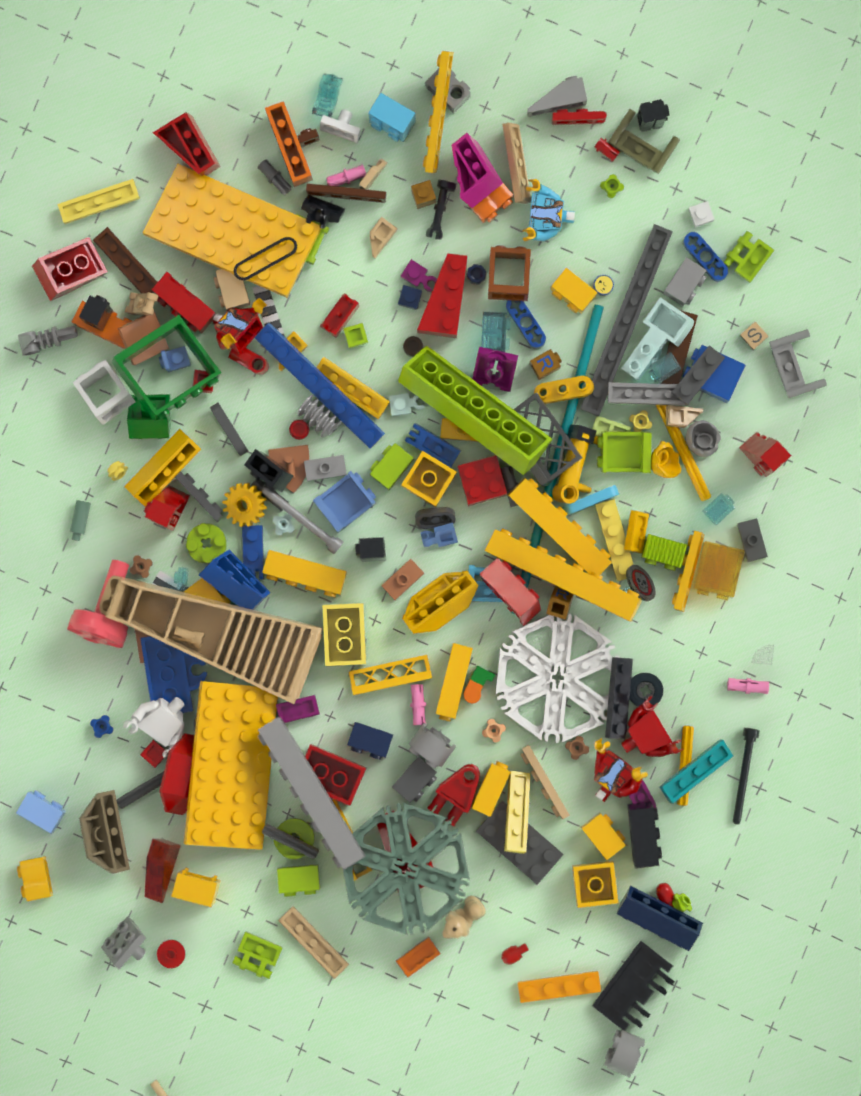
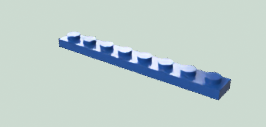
M267 323L256 335L255 339L370 449L385 434L272 324Z

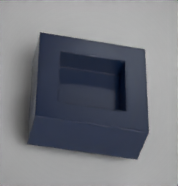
M403 285L398 305L417 310L423 290Z

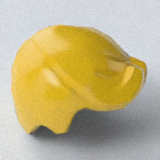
M661 441L651 455V470L654 474L663 478H674L681 473L679 454L673 451V446L669 442L666 443L665 441Z

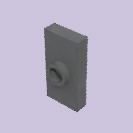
M758 519L737 523L747 562L768 557Z

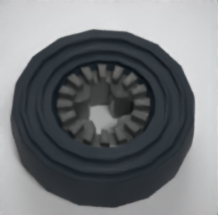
M651 673L635 675L631 679L629 700L638 707L649 696H652L649 703L651 705L659 703L663 696L664 688L662 682ZM645 685H648L651 693L642 696L643 692L640 691V687L643 688Z

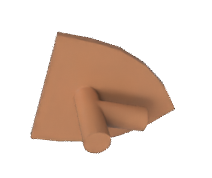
M308 445L269 449V457L293 475L286 488L294 493L302 485L306 477L304 461L309 460Z

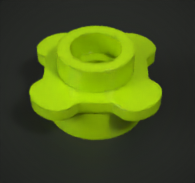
M611 174L606 181L601 182L600 188L607 192L609 198H614L617 192L623 191L624 185L620 183L616 175Z
M678 893L674 894L672 904L675 909L681 912L686 910L692 911L691 901L684 893L680 895Z

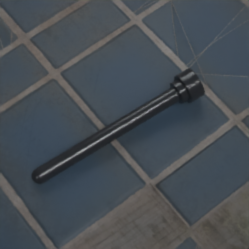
M745 727L743 729V736L746 742L733 816V823L736 825L741 822L753 744L756 742V738H759L760 730Z

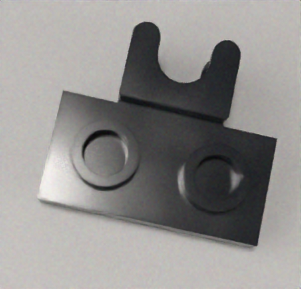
M307 195L301 210L308 213L307 223L312 221L319 222L320 228L324 229L328 222L339 223L345 208Z

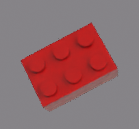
M310 744L305 757L330 798L351 806L367 767Z

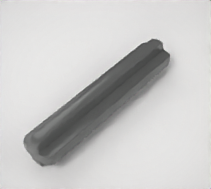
M164 771L118 798V806L123 809L160 787Z
M266 824L262 830L264 835L312 859H315L319 852V849L269 824Z

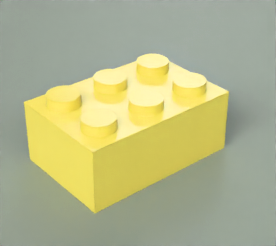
M364 604L322 605L325 666L366 664Z

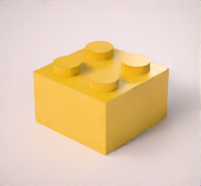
M422 451L401 486L436 508L457 472Z
M613 861L572 865L576 905L578 908L618 903Z

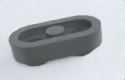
M449 507L421 509L415 514V523L421 529H433L434 527L449 523L454 524L456 520L454 510Z

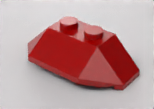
M184 733L182 738L169 751L159 790L165 806L164 810L167 813L184 815L187 812L195 735Z

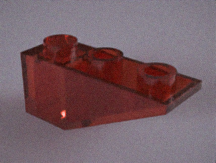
M152 839L146 859L144 897L163 903L181 845L166 839Z

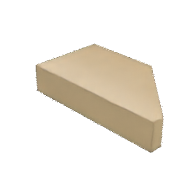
M380 159L375 166L370 168L359 183L360 189L368 190L387 165L385 160Z
M383 217L379 219L370 231L372 255L375 259L398 230Z
M668 405L666 406V426L685 428L703 412V409Z

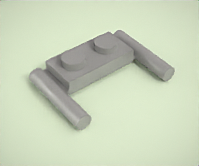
M808 329L769 342L788 398L827 386L825 378L805 384L791 343L810 337Z

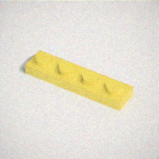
M130 179L57 205L63 223L67 224L138 200L140 197L134 180Z
M615 499L595 504L607 549L611 556L610 559L616 580L618 582L629 579L628 570L634 564L630 551L624 550L626 537Z
M510 771L504 849L506 852L526 853L531 773Z

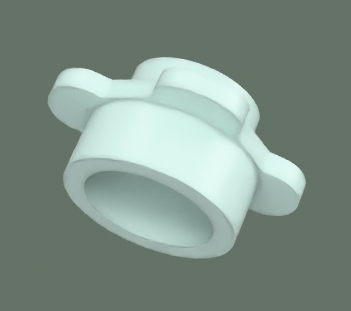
M286 513L284 516H275L273 518L277 535L294 531L295 527L292 525L291 515Z

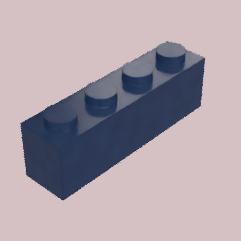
M633 886L629 887L617 911V914L624 919L639 925L643 929L649 930L687 951H690L699 937L703 922Z

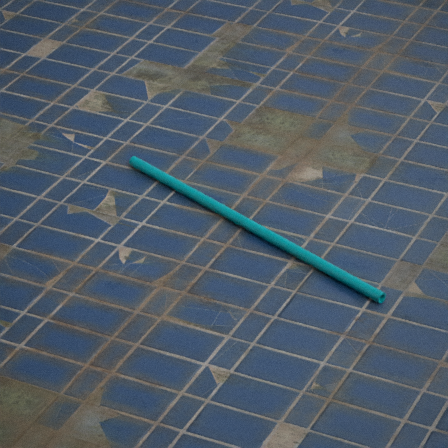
M594 304L575 377L586 375L604 309L601 305ZM579 398L568 400L561 426L567 435L570 424L572 425ZM560 434L557 440V446L562 445L563 437ZM555 448L554 460H559L561 448ZM551 462L549 470L551 475L557 471L559 462ZM558 477L544 488V492L551 498L553 497L552 490L556 485ZM536 522L529 546L534 548L540 545L543 529ZM522 570L521 578L526 582L524 586L528 589L531 573Z

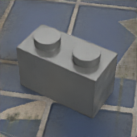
M417 757L392 788L409 803L413 800L417 802L424 794L421 790L426 785L430 787L437 779L435 776L437 771L429 766L421 757Z

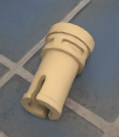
M177 626L173 639L190 643V645L200 649L205 633L192 632Z

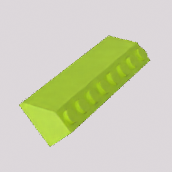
M427 345L402 367L398 379L399 383L522 475H525L536 464L552 442L550 436Z

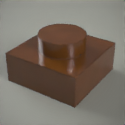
M305 129L300 132L301 135L297 136L301 147L320 141L316 129Z

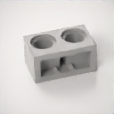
M439 68L425 82V87L433 95H436L437 87L434 86L435 76L439 73ZM451 70L446 107L454 114L470 98L471 92L469 91L470 87L464 81L459 82L455 78L456 74ZM459 91L462 96L459 99H454L451 93Z

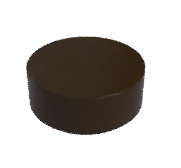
M416 336L408 337L403 344L404 352L408 356L414 357L423 349L421 339Z

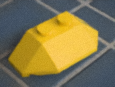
M468 571L443 573L411 597L402 619L413 634L437 631L470 606L479 585Z

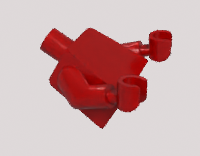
M649 696L644 703L633 710L627 722V732L630 738L621 742L622 747L626 753L637 748L641 754H645L648 757H663L683 751L684 748L678 749L676 747V743L681 742V740L672 742L654 712L658 702L655 705H651L649 700L652 699V696Z

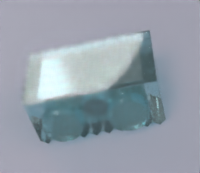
M483 312L481 347L501 352L509 350L510 338H506V330H510L511 318H507V313Z

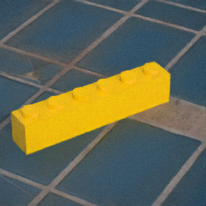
M524 477L507 495L580 566L584 567L588 574L594 572L601 575L612 563L609 560L611 556L603 548L599 550L594 545L596 541L589 534L584 536L580 532L582 527L575 520L570 522L566 518L568 514L560 506L556 508L551 503L553 499L546 492L541 494L537 490L539 485L532 478L527 480Z

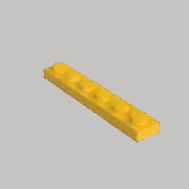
M442 51L437 59L439 73L435 76L434 86L437 88L436 95H433L431 106L434 109L433 115H430L429 118L430 135L426 139L428 153L424 156L423 167H425V172L437 173L454 55V52Z

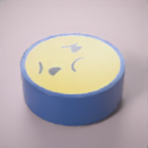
M600 275L595 279L593 287L598 292V295L606 296L612 292L614 283L609 276Z

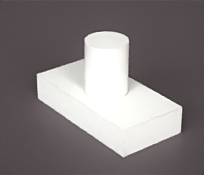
M341 110L338 120L323 115L320 121V130L358 143L361 128L349 124L352 113L348 110Z

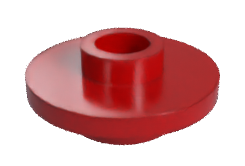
M166 940L158 947L157 959L166 968H176L185 959V949L176 940Z

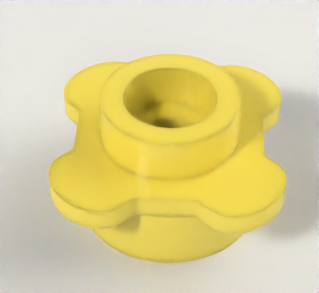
M642 410L637 415L632 414L629 417V421L634 426L633 431L641 432L643 429H650L652 427V422L648 418V412Z
M116 461L108 468V476L112 477L113 481L121 479L126 474L128 467L124 466V463Z

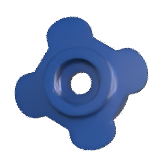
M103 715L100 719L91 720L90 725L93 727L95 737L101 738L102 735L113 732V727L109 723V716Z

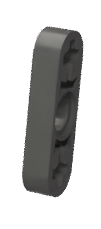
M217 402L210 407L211 411L239 456L247 453V447L220 404Z

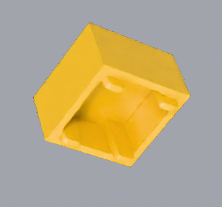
M189 868L178 872L171 897L212 907L215 904L221 881L217 879V875L210 878L188 872Z

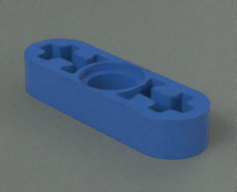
M688 233L683 240L686 250L701 267L706 269V273L712 280L716 282L723 281L728 274L727 266L698 233ZM689 237L692 238V239H694V238L697 239L696 245H697L699 248H700L701 245L704 246L703 248H701V249L698 251L697 254L694 252V251L697 250V248L695 247V245L692 244V245L690 246V245L688 244L689 241H690V240H689ZM706 251L711 254L709 262H703L700 259L702 252ZM714 260L717 261V263H715L714 266L717 269H723L722 277L720 275H714L715 269L712 266L710 269H708L707 267L711 265Z
M507 300L506 309L528 344L535 349L541 348L545 344L546 336L524 301H514L515 303H520L519 310L521 312L523 310L526 311V313H522L516 318L515 315H518V312L515 308H510L512 301ZM523 317H529L532 324L530 327L524 328L521 326L520 320ZM534 326L537 328L536 330H534L536 336H542V338L540 339V344H538L537 342H532L533 335L531 334V332L529 333V335L526 334V332L531 331L534 328Z

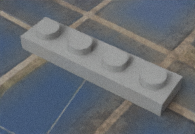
M608 383L609 404L688 406L671 393L678 384Z

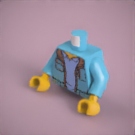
M529 179L528 181L532 182L533 187H526V190L535 191V193H532L529 228L522 230V232H527L528 237L523 238V241L531 239L546 241L561 231L562 222L574 223L575 211L563 210L564 201L561 200L558 194L540 184L539 180Z

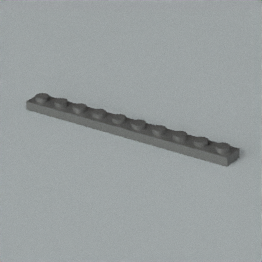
M654 224L592 378L594 390L589 396L584 398L580 410L595 416L600 415L608 395V383L614 380L673 231Z

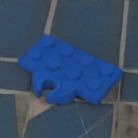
M152 636L140 638L150 701L163 698L170 703L175 697H178L184 702V706L180 710L182 713L194 711L191 691L200 687V681H205L207 672L194 675L191 668L194 664L203 666L206 663Z

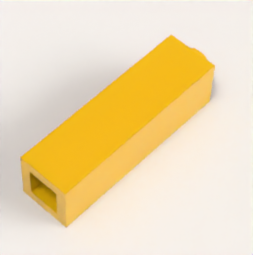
M453 643L436 714L439 715L441 720L450 722L451 718H456L473 650L471 647Z

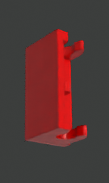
M344 293L320 327L337 338L359 308V302L352 300Z

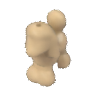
M468 896L462 909H456L447 914L446 924L442 932L444 938H460L469 935L473 921L478 920L485 914V907L477 897Z

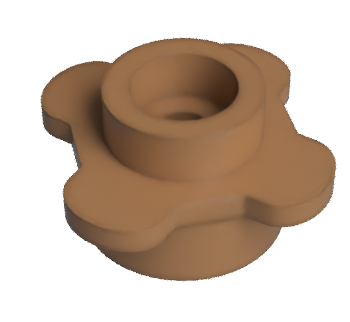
M137 555L133 558L134 564L130 568V572L133 575L139 574L143 578H147L153 562L151 559H143Z
M577 736L575 740L567 742L565 745L566 749L571 753V758L577 760L580 755L589 752V747L585 746L584 739L581 736Z

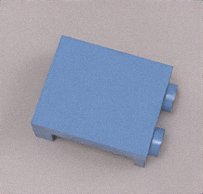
M352 471L348 472L345 477L313 500L338 533L376 504L374 501L376 498L375 494L370 488L366 490L361 483L364 480L357 472L355 474Z

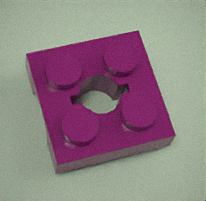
M479 347L472 379L481 386L493 383L500 390L510 392L519 355ZM496 360L498 361L496 370H498L499 372L492 374L493 371H491V369L494 368Z

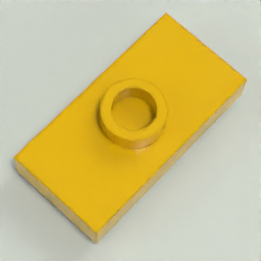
M442 418L440 438L478 442L449 419Z
M631 510L624 550L643 553L649 514Z

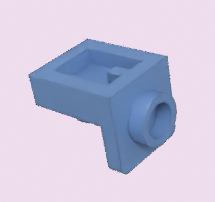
M185 346L169 351H161L162 356L159 357L160 365L167 372L191 366Z

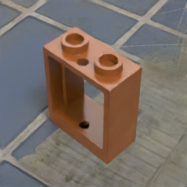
M502 245L491 247L488 299L528 301L531 249L521 246L506 248ZM495 258L525 259L524 286L494 284Z

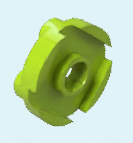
M202 523L195 526L189 532L186 548L194 560L200 563H210L226 551L225 534L216 525ZM208 538H210V544L212 546L210 548L206 547L205 549H203V543L201 541L203 539L207 540Z
M287 819L277 828L291 836L293 833H296L301 841L311 846L314 845V832L311 826L302 819ZM274 840L276 849L284 857L299 859L305 856Z

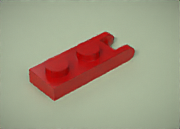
M559 109L552 114V125L601 124L605 122L607 113L605 111H588V109H577L576 112Z

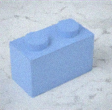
M37 790L35 792H28L16 814L47 832L54 833L66 813L62 809L63 805L54 800L49 802L45 799L46 796Z

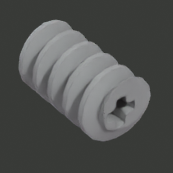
M312 394L300 406L297 414L298 416L305 414L303 420H310V427L316 425V432L323 430L321 433L322 438L330 436L340 426L342 421L335 423V415L329 418L330 410L323 412L324 404L317 407L319 400L311 401Z

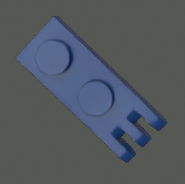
M414 423L413 428L419 432L410 430L409 434L415 439L406 437L405 441L451 468L461 450L419 424Z
M263 525L243 526V564L255 577L256 572H259V579L264 580V574L262 573L264 568Z

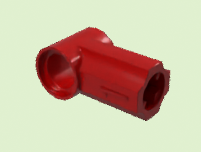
M247 348L241 354L231 349L228 356L229 359L257 375H263L269 369V363L264 357ZM258 360H262L263 367L259 370H255V362Z

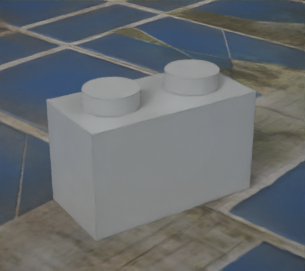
M686 257L663 294L681 306H684L686 302L690 304L696 295L693 292L697 285L701 287L707 278L704 276L706 269Z

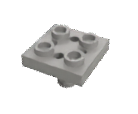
M127 916L118 925L114 933L105 940L101 948L112 964L120 970L131 956L136 960L143 958L145 950L140 945L146 937L136 923Z

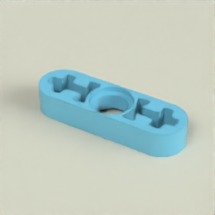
M613 485L579 499L574 503L567 504L562 509L569 516L619 495L616 485Z

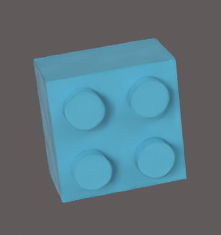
M382 93L379 94L368 113L369 122L372 123L371 127L380 132L384 130L389 133L388 136L397 142L399 140L405 141L416 122L415 112Z

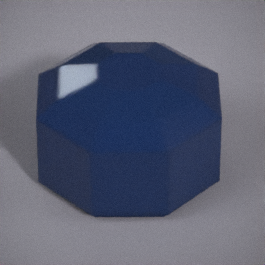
M474 264L468 268L467 278L471 284L479 285L485 281L486 270L482 265Z

